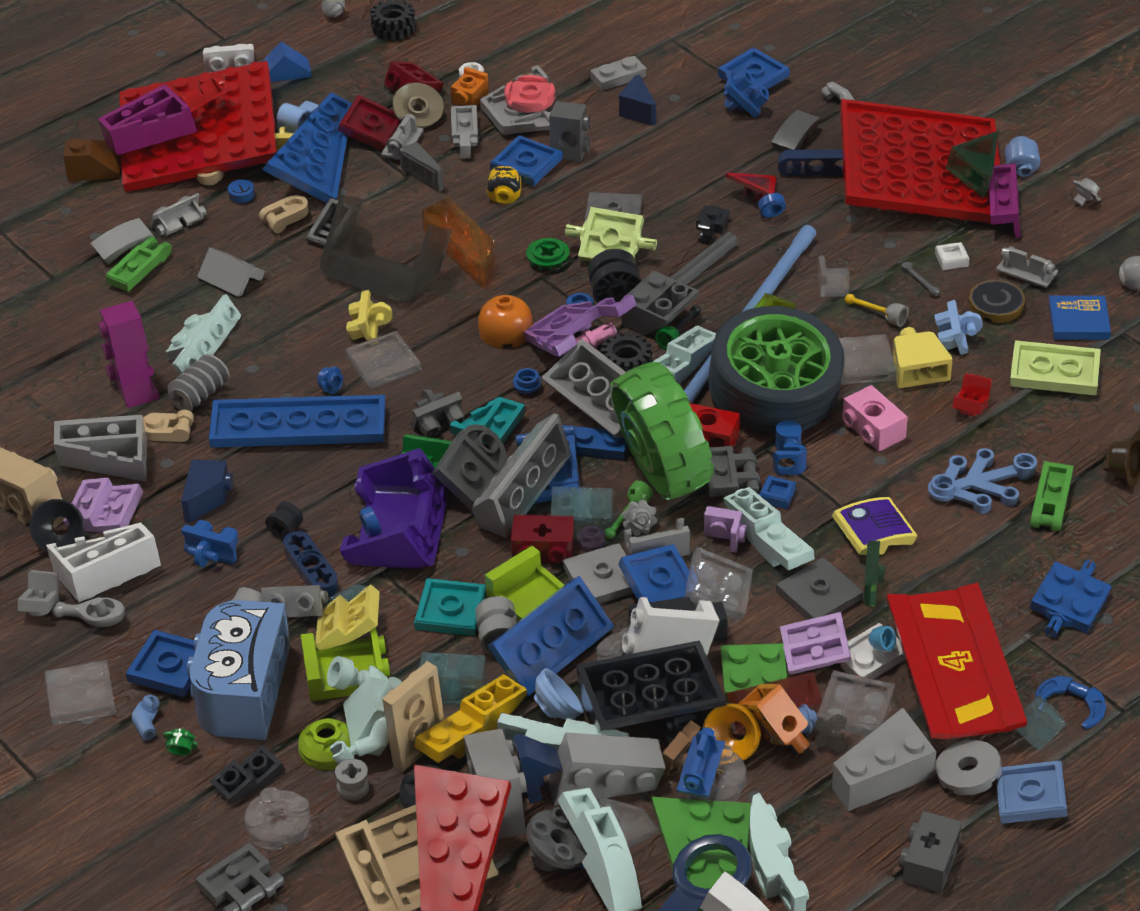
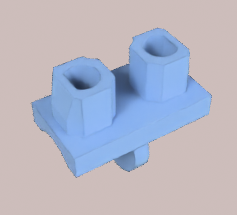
M956 301L947 302L948 311L935 314V321L940 332L938 333V338L946 350L958 347L961 355L969 353L966 334L973 336L979 332L983 326L982 318L977 313L970 311L965 312L962 316L959 315Z

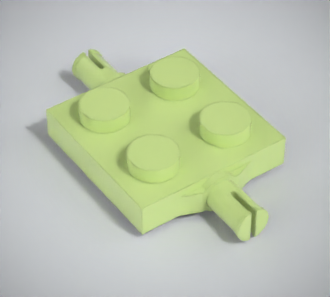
M590 207L588 219L583 224V227L567 224V229H565L566 236L580 238L581 246L578 258L581 261L590 262L597 254L608 249H622L631 253L635 258L639 248L655 251V246H657V239L643 238L641 236L644 223L642 215Z

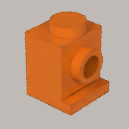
M465 67L463 69L464 74L451 86L452 104L458 106H478L480 99L489 94L488 73Z

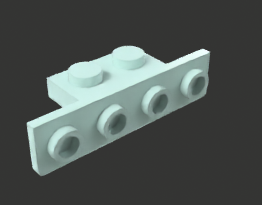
M227 294L222 295L210 313L199 316L194 314L187 318L183 329L171 339L172 344L165 353L171 361L175 360L172 366L179 375L184 373L185 369L191 367L194 362L198 361L201 356L205 354L214 355L240 319L241 314Z

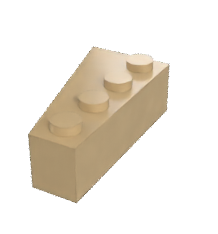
M0 447V507L5 511L10 508L18 514L17 519L26 525L30 522L33 512L40 504L51 499H62L56 483L58 479L51 468L44 467L33 460H28L17 455L15 452H10ZM64 517L55 519L53 529L64 522Z

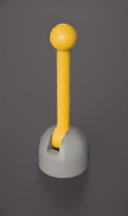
M847 294L844 298L845 303L848 305L854 303L885 313L886 320L898 327H902L908 317V306L893 303L884 308L857 299L853 294Z

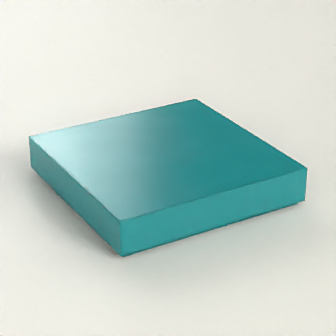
M426 578L414 620V629L475 636L478 628L475 609L486 598V585Z

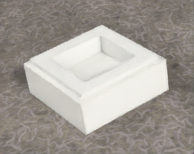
M962 242L935 246V255L942 270L969 267V257Z

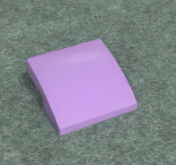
M109 478L88 479L82 481L72 503L78 507L84 517L85 531L103 533L104 531L129 525L143 495V490L139 484L113 486ZM64 518L65 525L69 526L68 520Z
M841 612L780 626L790 675L851 660Z

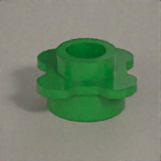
M173 729L163 733V737L167 739L165 749L171 754L186 756L191 754L192 749L197 748L198 743L194 741L195 736L188 730Z

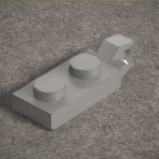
M477 105L451 106L452 144H454V147H460L461 159L471 158V146H477L478 142Z

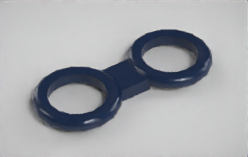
M722 834L705 835L691 841L679 852L673 864L672 878L676 889L659 910L650 911H703L700 906L711 888L704 889L694 886L687 879V869L699 854L709 850L727 851L736 857L737 869L733 878L745 886L751 875L752 859L747 848L737 839Z

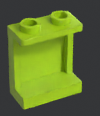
M534 546L527 548L485 574L486 596L488 598L500 596L511 600L515 606L517 622L564 586L561 581L541 565L540 551Z
M376 627L370 630V637L355 639L341 646L319 650L315 647L313 633L301 634L310 702L350 696L359 687L358 685L354 687L348 686L346 689L340 690L328 685V668L332 660L337 656L351 659L354 667L359 672L360 670L369 671L371 665L379 669L386 677H390L388 658H381L382 654H386L384 636L377 635Z

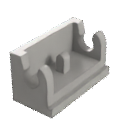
M684 518L676 520V529L657 532L636 538L631 537V529L624 530L623 547L627 556L672 544L675 545L681 557L690 555V530L688 526H684Z

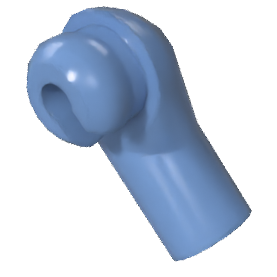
M146 695L138 703L131 717L140 736L146 741L153 739L157 733L152 721L158 712L157 708L160 703L158 698L153 695Z

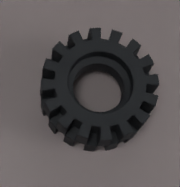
M386 0L385 3L380 1L378 2L379 5H373V9L371 8L370 10L372 32L378 38L383 36L384 40H387L388 37H391V40H396L395 37L403 39L404 35L408 37L411 35L410 32L413 33L415 31L414 7H412L410 2L407 3L406 0L401 2L399 0Z
M624 332L622 337L618 333L615 334V339L610 336L607 338V342L602 344L601 353L625 372L652 362L651 343L649 341L646 342L644 336L638 338L636 333L633 336H629V332Z

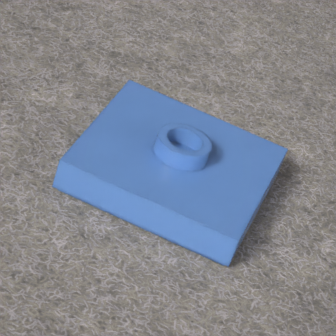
M1061 760L1002 767L1000 778L998 780L996 778L1001 824L1068 816Z

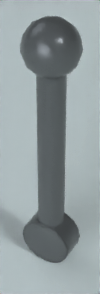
M902 263L901 270L903 272L910 273L929 290L931 296L936 297L939 295V288L929 284L912 269V263Z

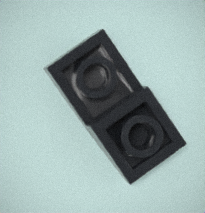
M261 745L240 765L235 760L230 762L210 780V783L232 803L259 790L281 774L285 768L282 762Z

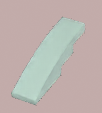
M695 326L669 342L666 354L653 362H660L661 365H664L673 374L676 383L681 384L712 351L716 333L700 326Z

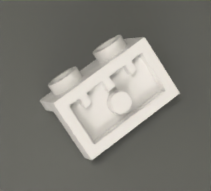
M253 44L204 48L205 72L211 73L255 62Z

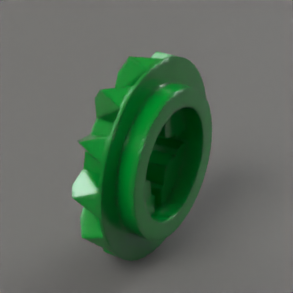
M554 238L536 240L526 250V258L530 261L531 266H538L540 270L543 268L552 270L555 266L561 268L563 263L568 262L570 254L568 245Z

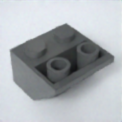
M652 271L627 294L634 296L637 305L621 315L622 325L642 335L649 334L671 322L699 296V291L657 271Z

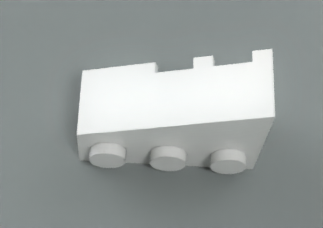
M142 523L104 531V537L85 541L84 536L75 538V544L58 548L56 543L46 545L53 572L59 574V580L78 602L91 599L103 591L120 586L123 582L146 574L150 570L161 566L155 538Z

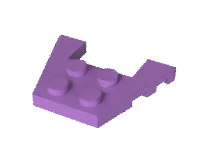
M626 295L620 302H615L614 298H607L595 306L592 305L591 301L562 305L524 332L527 342L559 357L577 345L574 333L590 328L592 326L591 322L600 316L619 317L637 304L633 295Z

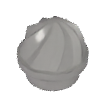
M322 0V10L326 16L336 18L345 11L346 1Z

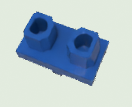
M746 69L737 74L732 70L726 73L725 77L728 80L724 86L725 91L723 95L727 99L724 106L728 110H733L736 107L740 111L745 109L754 118L759 116L761 106L769 100L768 90L764 86H759L752 90L750 86L753 85V77Z
M200 519L194 526L185 524L181 529V534L185 538L184 552L194 556L196 566L204 567L209 560L233 565L237 560L235 548L239 539L236 529L226 527L223 528L220 534L213 532V525Z

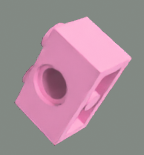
M872 385L844 398L843 421L878 452L906 438L908 416Z

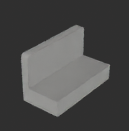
M209 247L198 273V278L241 297L249 278L261 281L265 271L226 252Z

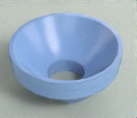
M545 668L536 677V694L534 699L543 712L550 718L553 717L555 719H575L577 716H580L584 712L583 706L571 688L550 669Z

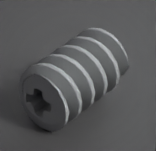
M205 354L198 361L194 362L191 367L185 369L184 373L178 375L176 379L169 383V398L179 411L188 410L192 412L193 407H198L201 401H205L208 395L213 394L216 389L222 387L223 382L229 380V370L219 358L211 354Z

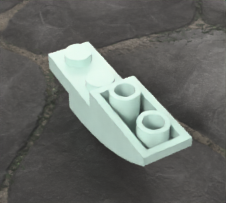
M750 487L739 489L735 493L724 497V503L729 510L742 511V524L747 525V539L773 567L782 564L787 570H791L815 559L814 549L781 523L780 512Z
M501 713L497 721L498 729L502 728L505 739L512 740L513 747H515L513 735L522 734L550 745L557 751L565 732L629 737V733L620 732L616 729L599 731L595 725L572 719H566L563 728Z
M590 788L562 792L557 801L587 853L582 864L608 911H640L642 904L633 860L626 839L611 807H600Z
M760 793L753 795L750 809L749 847L753 871L759 887L766 899L779 895L788 911H806V901L809 900V892L806 884L802 880L798 881L794 874L793 864L788 857V848L791 847L790 835L786 828H781L778 824L772 805L766 804Z

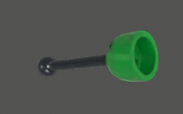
M693 305L690 308V313L675 327L670 325L662 327L655 335L658 346L667 350L668 343L680 336L679 330L693 316H698L701 313V308L698 305Z

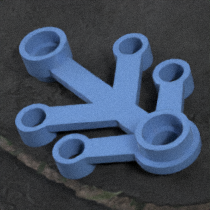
M982 448L976 452V460L967 476L955 480L957 475L966 472L967 467L966 458L955 455L949 459V467L945 474H938L932 478L928 484V493L933 499L938 501L956 499L972 504L974 511L980 514L988 513L991 510V497L986 494L977 495L965 489L971 488L1000 497L1003 505L1015 506L1018 503L1019 491L1014 487H1004L992 482L1015 476L1021 480L1030 479L1036 473L1037 459L1029 453H1020L1014 457L1013 465L983 473L985 468L993 465L994 453L990 449Z

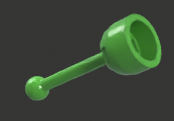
M634 481L627 492L628 501H634L637 504L640 500H645L648 503L653 497L651 487L642 481ZM622 513L611 528L605 529V538L611 540L616 536L617 528L624 521Z

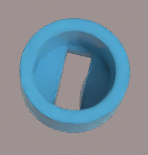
M879 626L870 632L868 641L876 651H891L896 645V634L890 626Z

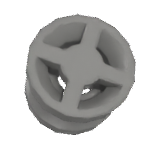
M347 759L338 764L335 769L338 794L343 799L349 801L359 800L366 796L369 791L366 764L358 759Z

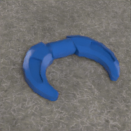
M1057 676L1045 680L1038 687L1035 694V703L1038 709L1043 708V703L1049 696L1068 691L1084 699L1090 710L1089 717L1082 722L1081 727L1083 729L1097 725L1104 717L1106 711L1105 699L1102 693L1094 687L1090 689L1073 681L1074 678Z

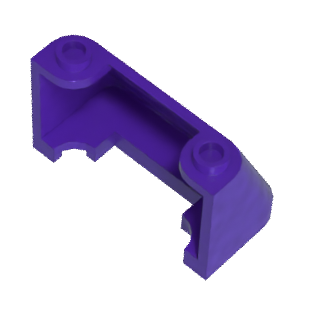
M421 448L359 468L357 481L355 482V491L365 501L366 507L370 506L374 511L382 533L371 538L362 525L359 539L355 535H348L343 538L340 552L343 559L351 565L423 569L434 565L448 492L447 487L432 474L435 467Z

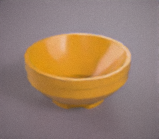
M726 704V706L714 708L706 717L703 728L712 729L716 740L725 741L720 761L739 763L749 758L758 748L761 737L760 725L754 714L746 707L739 704ZM734 721L741 722L745 726L746 735L742 740L734 738L731 733V725Z

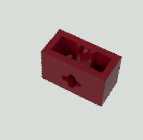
M513 516L511 535L512 558L531 546L540 551V559L543 563H563L564 559L573 557L575 540L574 516Z

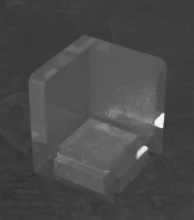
M819 256L820 296H846L849 290V269L826 268L824 256Z

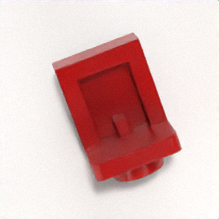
M966 373L963 376L961 390L954 396L952 408L960 409V413L968 416L981 414L988 406L993 380Z

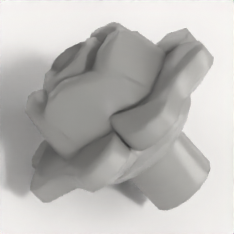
M1088 178L1081 181H1073L1077 192L1076 197L1073 199L1075 203L1082 206L1086 200H1101L1097 194L1100 187Z
M640 500L638 504L631 501L628 509L622 512V517L625 519L623 527L631 529L634 536H639L641 532L648 534L651 527L657 523V518L653 516L656 513L655 507L649 506L645 500Z

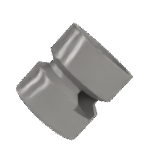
M489 597L481 601L475 609L481 648L490 655L493 654L487 646L517 623L515 606L506 597Z

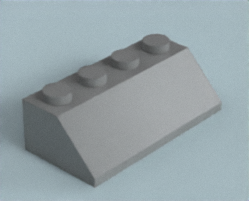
M581 338L577 345L571 348L541 378L615 438L624 437L612 406L609 389L610 383L626 372Z
M554 413L536 424L532 431L524 437L522 444L515 453L508 458L498 475L491 480L490 485L481 497L476 499L471 509L479 528L508 538L512 533L513 516L526 515L572 453L558 414Z

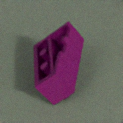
M165 84L98 118L105 143L117 155L197 132L190 107Z
M133 300L101 309V322H98L97 325L101 338L105 339V343L101 344L103 355L106 361L109 360V365H105L106 373L110 382L115 381L127 409L160 399L159 392L151 379L154 371L152 365L149 366L146 351L149 349L141 316Z

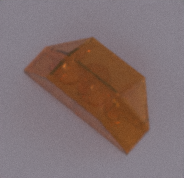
M449 197L423 209V231L480 287L485 286L494 262L493 249L495 244L493 238L486 234L476 221L472 220Z

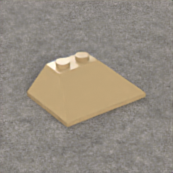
M416 805L368 824L367 820L335 833L368 911H414L421 908ZM491 860L486 880L499 874L493 860Z

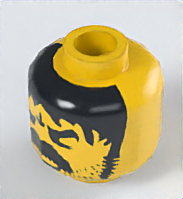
M499 166L492 169L488 175L486 189L491 201L505 204L513 203L519 198L522 180L518 171L509 166Z

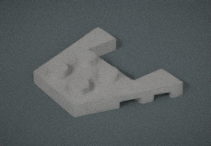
M538 65L530 69L531 73L528 75L542 76L548 82V76ZM504 85L480 99L481 109L503 135L550 130L549 116L551 112L542 110L525 113L510 108L505 102L504 89L506 86Z

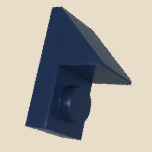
M522 734L513 735L520 771L524 773L526 780V794L529 803L541 801L540 787L545 786L543 776L560 772L563 769L557 750L550 745Z

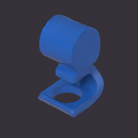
M791 420L779 422L776 426L775 447L778 451L773 452V470L776 474L781 475L801 474L807 466V449L801 445V426ZM789 458L795 464L791 467H782L778 462L781 459Z

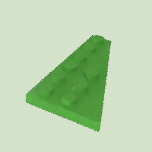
M652 797L653 811L658 819L659 830L667 848V856L672 871L679 852L691 841L705 835L722 834L733 837L748 850L751 803ZM706 851L699 854L690 863L687 869V879L694 886L704 889L712 888L724 871L733 877L737 869V859L727 851Z

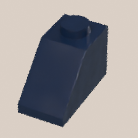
M191 460L181 499L185 522H192L225 503L227 492L232 491L233 474L228 473L227 461Z

